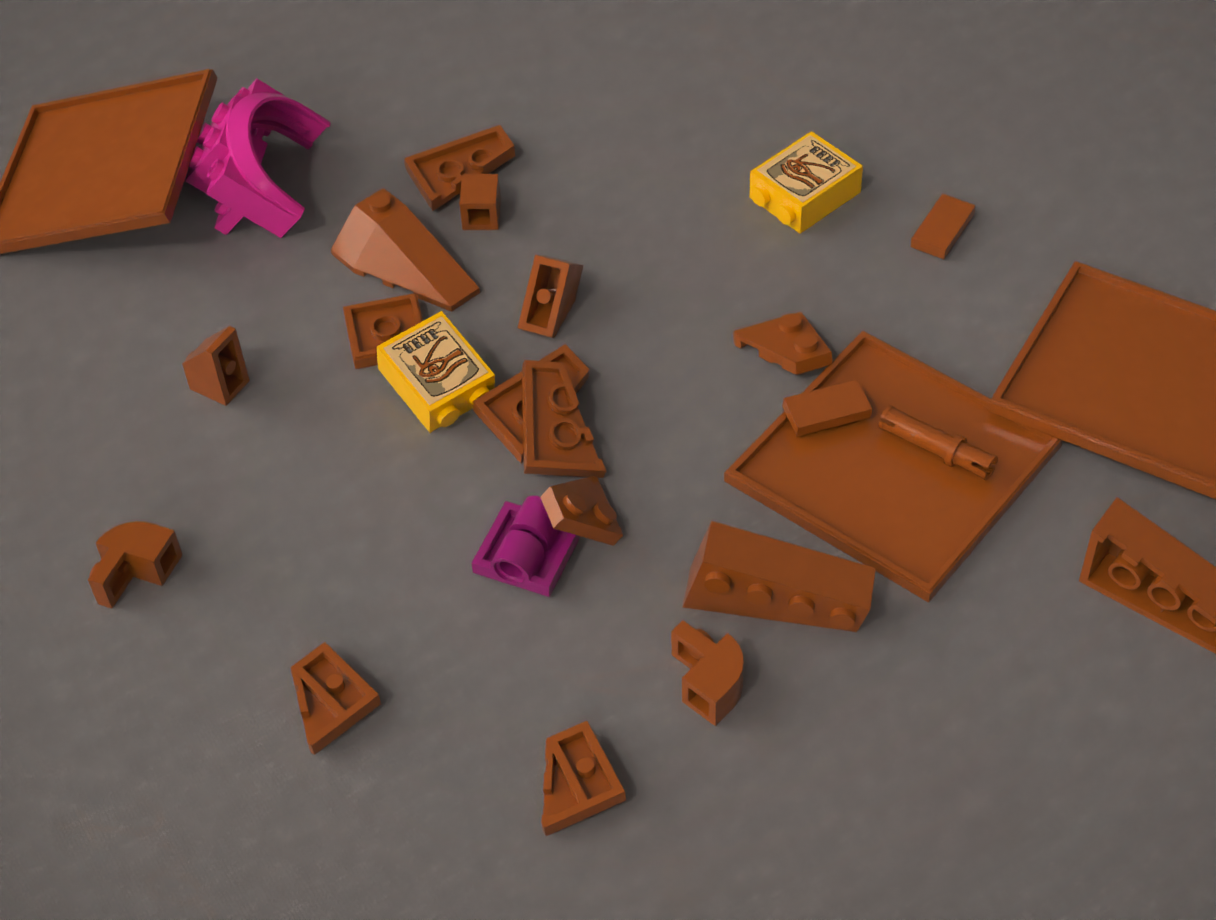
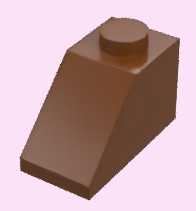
M535 255L517 328L555 338L575 302L584 265L551 256Z
M231 326L206 338L182 363L190 390L225 406L250 381L236 328Z

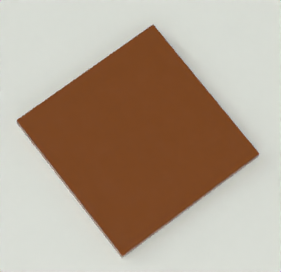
M206 69L32 105L0 181V254L171 223L218 79L214 70Z
M1075 261L990 399L987 411L1216 499V311Z
M862 331L832 361V365L827 366L802 393L857 379L872 407L871 418L797 437L784 411L724 472V481L857 561L876 568V572L929 603L1061 448L1063 440L987 411L990 398ZM889 405H892L896 409L954 437L956 435L966 437L967 443L991 455L998 456L997 464H991V466L995 467L994 472L989 479L984 480L958 465L950 467L944 464L943 458L886 430L879 429V421H886V419L881 418L882 413Z

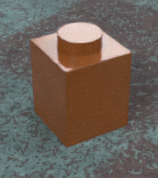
M462 174L459 206L463 230H499L501 195L498 174Z

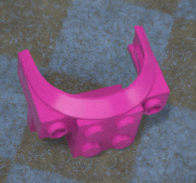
M258 78L248 89L242 87L227 105L222 102L212 117V123L209 125L205 122L202 125L197 140L199 144L194 149L189 165L190 169L185 182L218 201L215 208L218 217L214 228L227 235L243 217H246L282 238L301 218L305 208L274 183L263 169L261 163L268 143L263 141L262 138L264 135L268 137L273 130L309 150L326 128H329L331 122L303 104L286 97Z

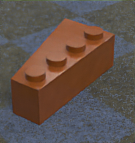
M1116 497L1092 529L1079 582L1216 654V566L1123 500Z
M711 520L691 565L682 607L857 632L871 608L876 568Z

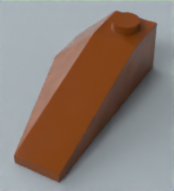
M385 188L380 189L354 205L331 248L332 255L353 273L363 277L370 274L380 278L383 285L390 288L398 285L413 291V293H417L418 299L451 312L480 293V288L411 210Z

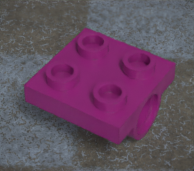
M540 496L527 497L522 506L505 501L471 563L472 571L475 574L550 597L581 536L554 529Z

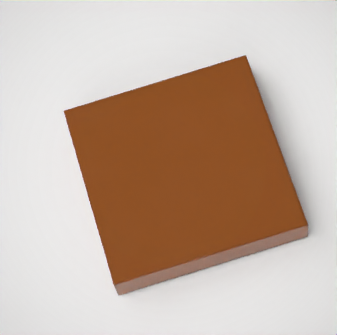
M417 293L343 307L355 369L378 365V345L423 321Z

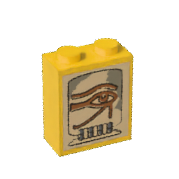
M811 131L750 171L749 198L755 204L762 206L776 216L783 224L790 226L801 234L861 193L863 165Z
M442 311L377 346L379 371L429 433L441 426L447 427L453 424L459 416L473 409L474 400L495 388V374Z

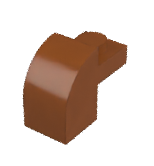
M144 521L127 522L113 527L105 532L95 543L101 556V561L93 566L88 582L97 604L111 609L133 577L163 586L183 556L175 530Z
M682 620L671 631L672 656L690 668L682 677V702L716 726L737 705L743 689V653L737 641L729 633L716 644L707 632L699 628L695 629Z

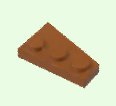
M497 125L404 158L406 171L427 204L434 211L461 193L462 174L491 173L515 156V146L501 125Z
M566 344L539 360L564 362L576 394L589 378L590 369ZM521 371L473 401V411L520 463L524 460Z
M524 360L522 365L524 474L575 477L595 476L597 478H604L606 468L602 458L599 459L597 456L590 428L586 427L578 408L580 403L564 362Z

